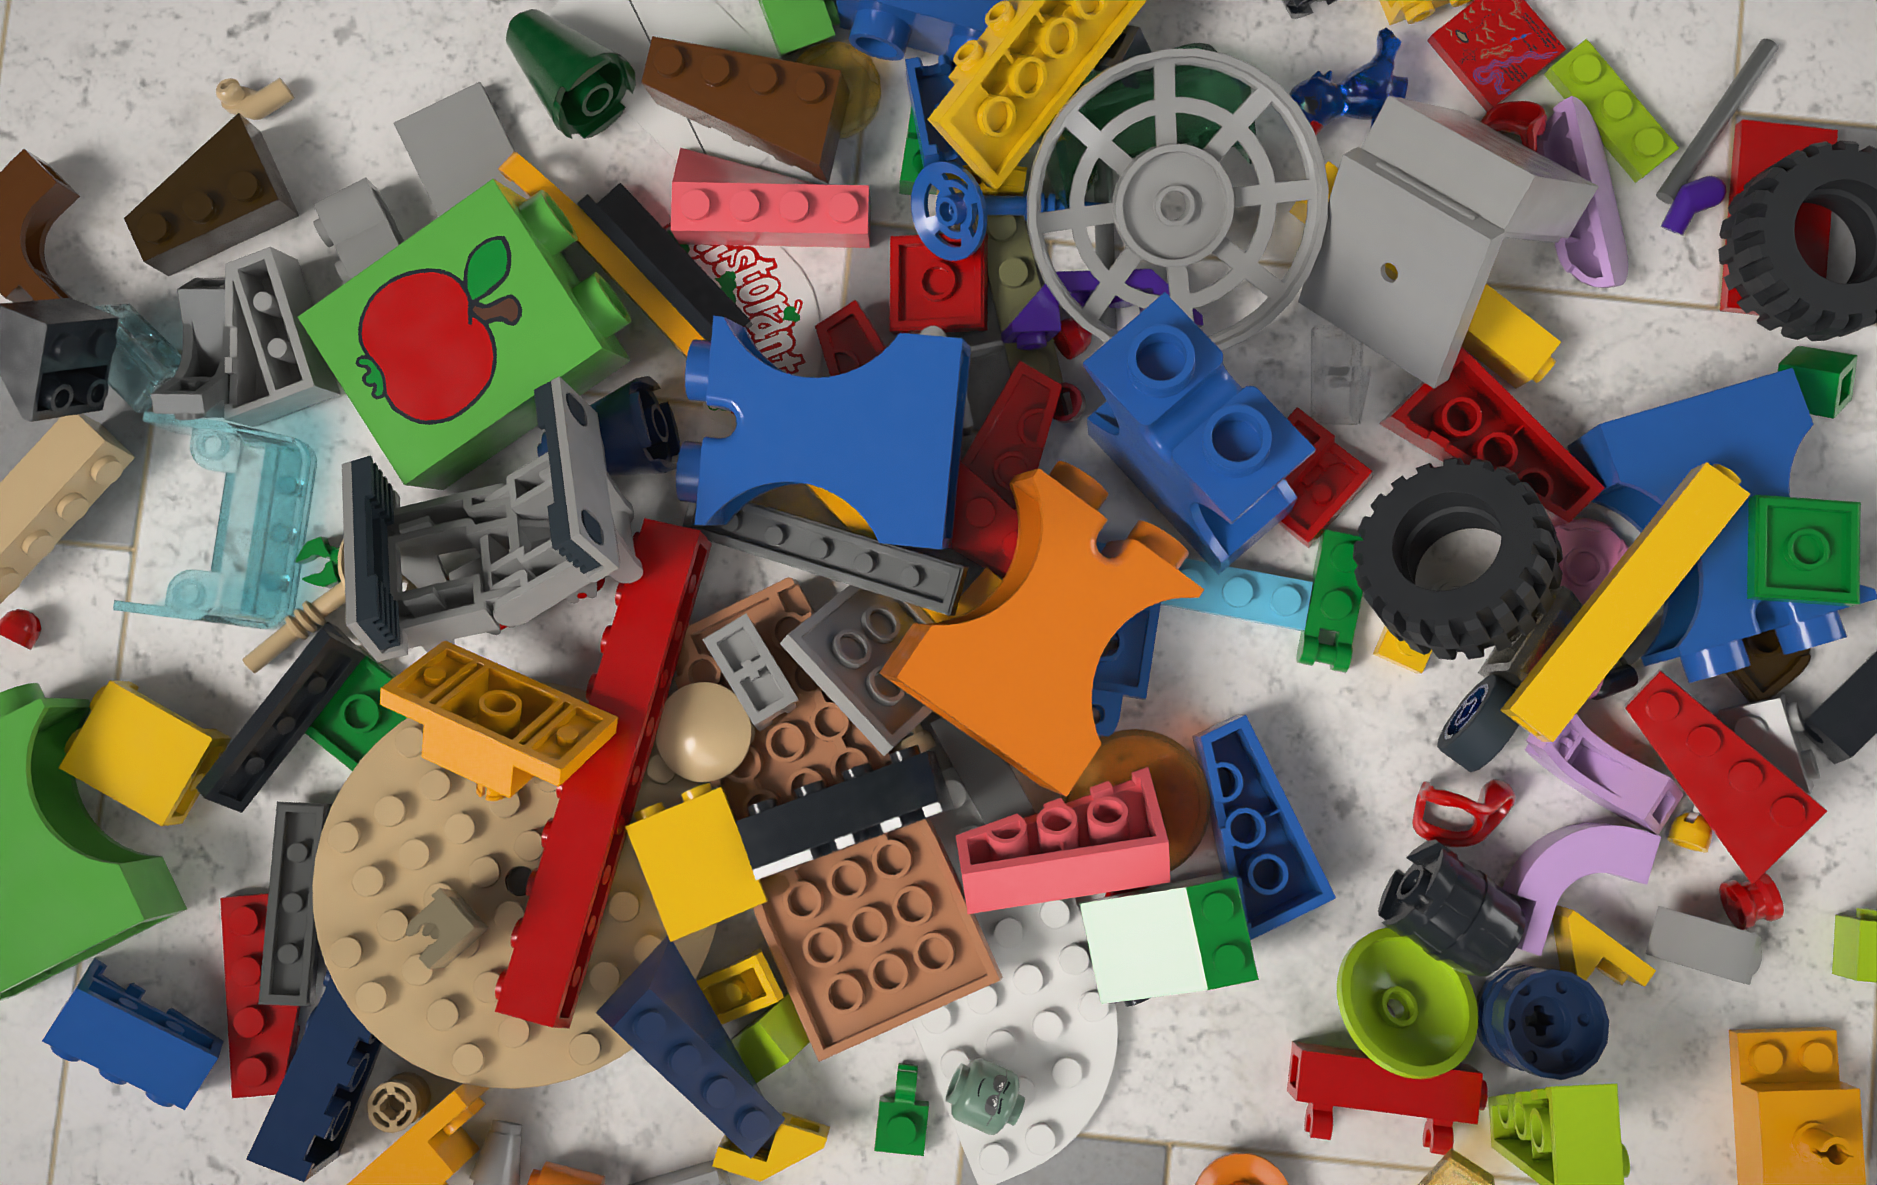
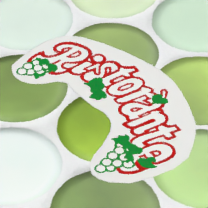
M669 212L658 223L677 242L671 232V212ZM679 244L751 320L753 325L747 332L758 350L771 363L787 374L817 378L823 355L815 325L820 323L817 303L813 289L802 269L780 246ZM703 402L704 411L710 419L722 425L736 427V417L732 411L711 407L706 402Z

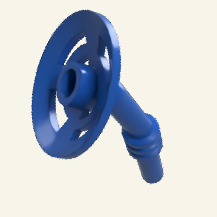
M938 161L927 165L918 174L911 193V213L917 233L925 246L942 259L958 261L973 255L981 246L987 229V215L1024 216L1025 221H1027V194L1026 196L983 195L979 184L967 169L952 161ZM945 173L955 174L966 183L958 179L949 180ZM933 185L940 192L936 199V215L930 217L928 197L930 188ZM953 187L958 188L962 192L955 193ZM1044 192L1041 193V212L1069 208V200L1056 199L1054 193H1049L1048 197L1045 198ZM1084 201V206L1103 204L1100 202ZM976 215H979L978 227L975 233L972 226L975 223ZM960 224V230H956L951 226ZM942 232L951 239H961V246H954L946 242L939 233Z

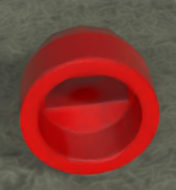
M1072 317L1060 321L1061 331L1053 337L1057 349L1068 360L1086 351L1092 340V333L1081 327Z
M23 609L7 612L0 619V635L29 650L33 648L42 630L39 618L28 610Z

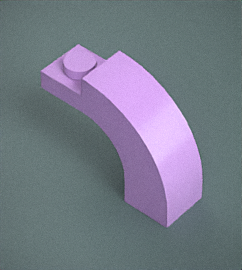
M1577 714L1574 715L1554 742H1541L1529 732L1530 735L1526 740L1528 745L1525 751L1540 765L1595 803L1652 834L1659 835L1684 795L1671 777L1630 758L1600 739L1583 723Z
M1581 823L1557 829L1538 839L1518 858L1503 885V889L1506 892L1520 896L1519 904L1526 919L1524 933L1517 948L1539 956L1542 955L1558 900L1563 892L1579 878L1595 873H1607L1625 880L1647 885L1661 836L1626 826L1605 823Z

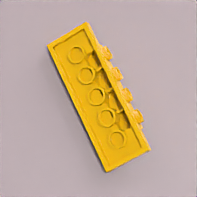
M1004 0L995 4L985 17V23L988 27L979 39L966 42L955 53L953 61L957 66L948 76L955 85L927 120L986 186L999 189L1147 0Z

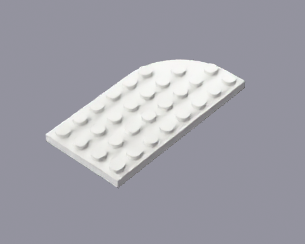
M1010 765L1036 813H1039L1024 775ZM954 767L943 770L942 774L955 809L930 817L929 819L937 831L963 887L956 835L983 826L985 823ZM1075 898L974 913L1003 978L994 984L911 1020L978 1185H996L1046 1162L1059 1153L1088 1124L1107 1090L1117 1052V1011L1114 1002L1100 1003L1082 914ZM981 1058L1017 1074L1020 1087L1018 1094L1025 1097V1103L1022 1113L1014 1126L1006 1123L1004 1128L997 1134L988 1135L953 1118L951 1104L946 1102V1094L951 1079L961 1063L968 1065L973 1059Z

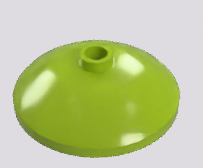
M1390 928L1378 929L1367 934L1347 951L1337 976L1338 1006L1343 1022L1352 1039L1372 1061L1396 1075L1412 1079H1426L1452 1070L1465 1059L1474 1044L1478 1029L1476 997L1467 975L1442 961L1435 960L1409 937L1400 936ZM1387 1005L1392 1008L1394 1017L1390 1014Z

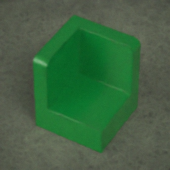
M1796 346L1778 363V372L1793 368L1809 413L1834 419L1852 400L1858 355Z

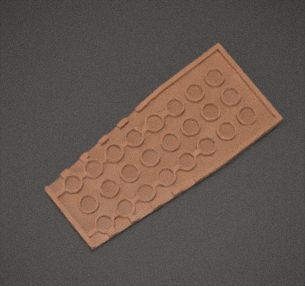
M790 577L688 626L675 669L677 677H674L678 690L692 683L710 682L724 686L734 693L702 639L742 615L747 614L799 701L795 702L797 707L793 711L778 715L772 719L773 722L770 726L760 732L755 727L754 740L750 744L746 757L737 769L726 777L710 781L712 788L722 787L724 789L736 821L749 817L750 814L747 807L761 801L776 797L778 804L782 805L797 799L795 789L810 783L824 780L825 786L828 788L844 782L842 772L869 762H871L873 770L892 764L889 756L893 753L892 750L883 756L780 645L782 640L792 630L815 613L799 582ZM929 818L760 879L768 902L758 905L753 909L819 1062L994 984L1003 978L975 914L967 913L963 887L944 845Z

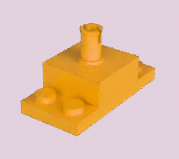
M448 641L439 643L381 687L380 705L424 725L422 758L476 782V793L479 797L485 795L486 787L487 794L485 800L498 801L505 797L511 798L534 776L559 787L616 734L617 716Z
M1829 1027L1729 1030L1738 1185H1866L1860 1089L1840 1081L1837 1031Z
M469 1084L460 1085L347 1185H449L446 1180L480 1150L478 1145L462 1128V1125L486 1105L480 1096L489 1088Z

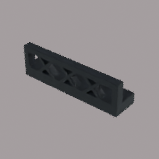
M621 183L615 186L598 203L588 194L577 203L704 340L711 341L713 316L725 317L745 327L746 330L753 325L742 310Z
M327 621L199 782L196 789L204 799L242 813L366 656L337 626Z

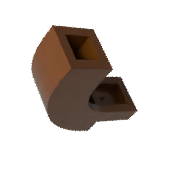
M25 149L14 157L0 172V293L5 299L12 302L72 298L50 274L45 261L44 249L46 237L53 223L80 196L48 163Z

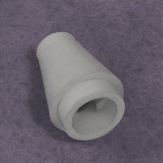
M492 1120L491 1130L487 1134L470 1175V1179L474 1180L473 1185H520L521 1124Z

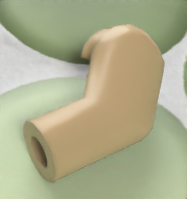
M233 78L222 80L216 88V96L221 101V106L234 115L240 113L243 117L252 120L263 119L295 99L281 78H278L259 91L240 86L239 82Z

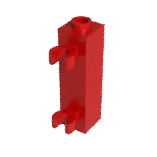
M1292 1041L1287 1092L1296 1101L1308 1103L1304 1131L1310 1132V1138L1331 1140L1333 1106L1427 1118L1423 1130V1147L1430 1148V1153L1451 1156L1454 1143L1453 1122L1478 1125L1479 1110L1483 1111L1487 1104L1488 1088L1486 1081L1483 1080V1073L1469 1064L1460 1063L1452 1070L1436 1077L1412 1079L1385 1070L1372 1061L1362 1050Z

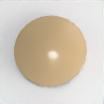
M710 682L692 683L680 688L666 700L656 733V744L662 759L673 772L691 781L710 782L726 777L738 768L754 740L755 727L737 696L731 690Z

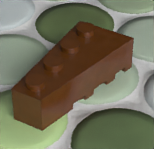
M652 36L641 83L656 104L705 127L719 130L731 136L733 140L748 147L751 145L774 156L776 160L791 167L794 165L829 184L850 94L841 70Z

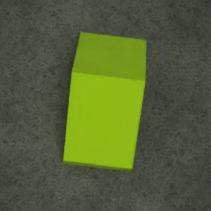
M789 992L784 995L782 1000L774 1003L730 1039L756 1083L790 1062L810 1043Z

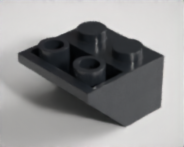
M72 298L0 303V377L23 419L34 422L103 410L104 401L109 390L108 379L112 356L117 345L116 333L119 317Z

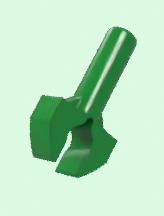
M322 536L307 541L300 550L296 563L305 564L318 557L331 560L325 564L323 571L306 576L302 580L325 588H332L340 583L341 579L338 571V552L340 547L331 546L328 538Z

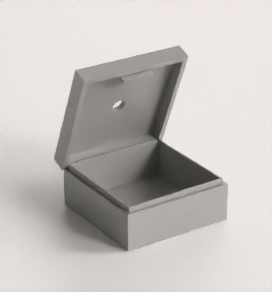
M1388 95L1362 147H1357L1342 156L1328 202V219L1322 246L1311 273L1303 284L1298 303L1432 388H1436L1450 377L1503 238L1557 243L1561 238H1569L1599 186L1461 111ZM1386 263H1391L1397 269L1398 277L1396 280H1392L1387 276L1385 272Z

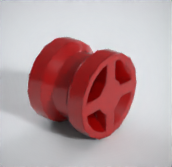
M1764 873L1753 885L1748 878L1743 882L1729 880L1720 885L1719 894L1723 909L1737 929L1746 930L1752 928L1756 921L1760 919L1771 922L1783 917L1784 906L1780 892L1768 874Z

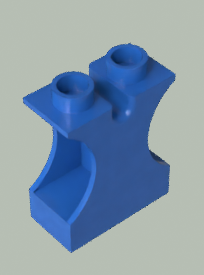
M1164 292L1083 362V367L1107 400L1087 417L1088 435L1219 575L1292 512L1297 496L1288 485L1285 477L1310 457L1316 449L1258 388L1254 386L1242 388L1233 379L1223 364L1224 357L1222 351Z
M713 316L711 341L694 339L690 344L685 368L686 394L689 400L703 401L708 406L732 411L736 417L737 425L735 431L726 438L704 437L702 442H683L676 468V492L679 501L696 503L694 525H727L746 504L765 492L786 485L810 484L834 493L855 508L871 527L879 543L941 550L952 548L971 347L963 338L899 333L881 354L855 370L830 377H801L787 374L771 363L758 350L745 327L725 317Z
M1793 368L1601 423L1567 446L1569 453L1605 487L1591 502L1621 515L1640 533L1691 469L1705 462L1712 466L1713 464H1720L1733 471L1741 480L1739 486L1750 493L1746 501L1665 601L1658 633L1641 657L1644 667L1680 657L1688 683L1750 666L1751 663L1742 639L1768 630L1775 629L1784 655L1847 637L1838 610L1848 608V606L1747 599L1748 499L1754 495L1790 497L1789 482L1794 456L1804 436L1814 425ZM1860 585V604L1877 599L1874 588Z

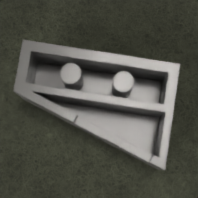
M272 247L262 249L225 264V326L230 328V357H225V373L230 374L229 404H224V420L251 427L341 395L335 375L298 319L299 315L312 307L298 259Z

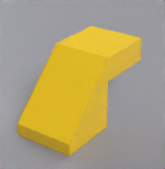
M783 1112L782 1116L785 1118V1121L776 1130L771 1150L761 1147L750 1159L724 1135L718 1146L712 1167L761 1182L823 1149L830 1126Z

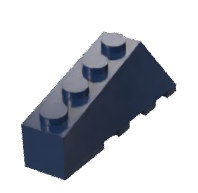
M667 935L597 1010L596 1014L751 1159L785 1121V1118L764 1098L674 942H670Z

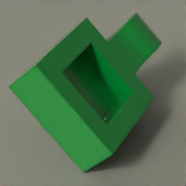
M898 1063L895 1098L880 1096L874 1151L924 1156L929 1101L915 1100L918 1065Z

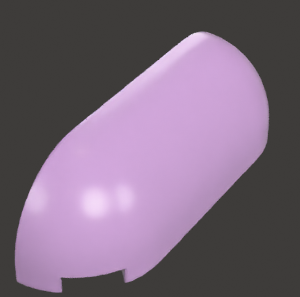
M1571 96L1561 101L1552 109L1555 112L1547 121L1545 133L1540 138L1537 137V153L1599 187L1569 238H1561L1558 243L1555 242L1557 255L1564 270L1586 285L1598 288L1621 286L1625 283L1628 275V255L1604 146L1591 113L1581 100Z

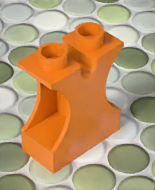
M1058 461L1049 475L1038 468L1014 475L1009 483L1017 507L1018 539L1009 570L996 590L976 608L956 618L937 623H913L879 674L1039 786L1067 797L1102 745L1093 719L1092 688L1098 662L1108 642L1126 621L1145 608L1170 599L1199 598L1204 589L1179 571V568L1189 555L1188 550L1170 534L1146 521L1138 520L1125 540L1108 541L1100 553L1096 545L1097 537L1107 522V518L1098 510L1109 494L1100 483L1084 471L1067 462Z

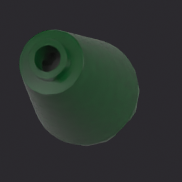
M537 9L520 12L511 19L506 33V43L559 131L573 139L571 134H579L583 139L591 138L606 130L621 116L626 108L621 103V100L627 89L633 94L636 86L635 71L623 56Z

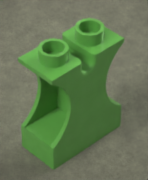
M28 683L0 692V1001L9 999L187 910L163 856L148 855L134 851L109 837L94 822L86 810L78 791L76 778L59 769L61 762L66 756L64 748L68 739L76 730L82 728L91 711L89 699L46 698L39 683Z

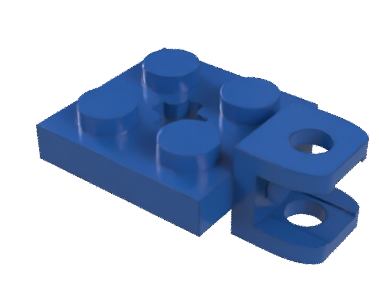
M1161 602L1145 608L1126 621L1111 638V640L1117 641V649L1108 650L1106 657H1100L1092 688V707L1097 709L1100 714V720L1095 724L1099 738H1106L1115 731L1120 718L1123 697L1145 700L1147 697Z

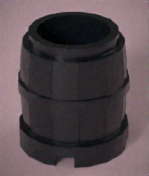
M1438 841L1424 842L1406 857L1413 862L1406 873L1402 875L1395 871L1389 879L1381 896L1378 915L1386 920L1382 922L1385 926L1400 936L1409 937L1435 960L1442 961L1465 975L1488 976L1497 971L1517 948L1524 933L1526 923L1524 912L1521 911L1519 902L1497 885L1494 879L1459 860L1456 853Z

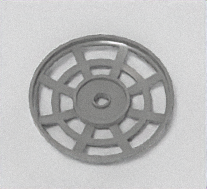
M1197 48L1164 49L1137 55L1105 69L1083 85L1060 109L1044 134L1032 164L1027 191V227L1033 256L1045 284L1059 305L1081 327L1104 342H1107L1119 332L1099 320L1115 295L1126 302L1145 309L1161 296L1145 293L1125 284V281L1142 259L1166 267L1170 298L1193 321V308L1202 307L1220 299L1246 279L1268 298L1255 311L1235 325L1208 336L1223 351L1249 339L1269 325L1293 301L1309 277L1322 246L1328 219L1329 187L1325 161L1315 132L1299 105L1279 83L1255 66L1227 54ZM1175 65H1192L1217 70L1241 80L1254 91L1233 114L1222 107L1204 100L1175 97ZM1154 68V100L1143 102L1125 110L1108 122L1101 130L1079 112L1092 97L1113 82L1135 72ZM1269 104L1281 115L1295 138L1304 163L1306 175L1304 180L1275 182L1274 172L1267 153L1256 135L1248 128ZM1176 113L1197 115L1215 122L1221 128L1203 150L1190 145L1177 144ZM1155 116V147L1142 152L1132 159L1112 141L1130 125L1147 117ZM1066 128L1087 148L1081 156L1073 176L1069 208L1041 212V193L1046 168L1056 142ZM1236 141L1242 145L1253 164L1258 179L1257 185L1232 187L1229 176L1219 163ZM1100 158L1120 175L1114 189L1113 200L1111 203L1084 206L1088 179L1095 162ZM1171 191L1180 192L1186 202L1184 213L1175 220L1166 219L1160 208L1163 197ZM1307 200V218L1301 244L1290 269L1281 281L1258 262L1264 254L1272 235L1277 203ZM1260 205L1255 233L1249 247L1244 252L1225 237L1232 223L1234 208ZM1114 223L1121 240L1126 245L1109 270L1094 251L1086 227ZM1072 229L1073 239L1081 259L1091 274L1100 282L1083 307L1070 295L1056 274L1046 250L1043 233ZM1213 253L1232 268L1215 283L1190 293L1187 265L1196 263Z

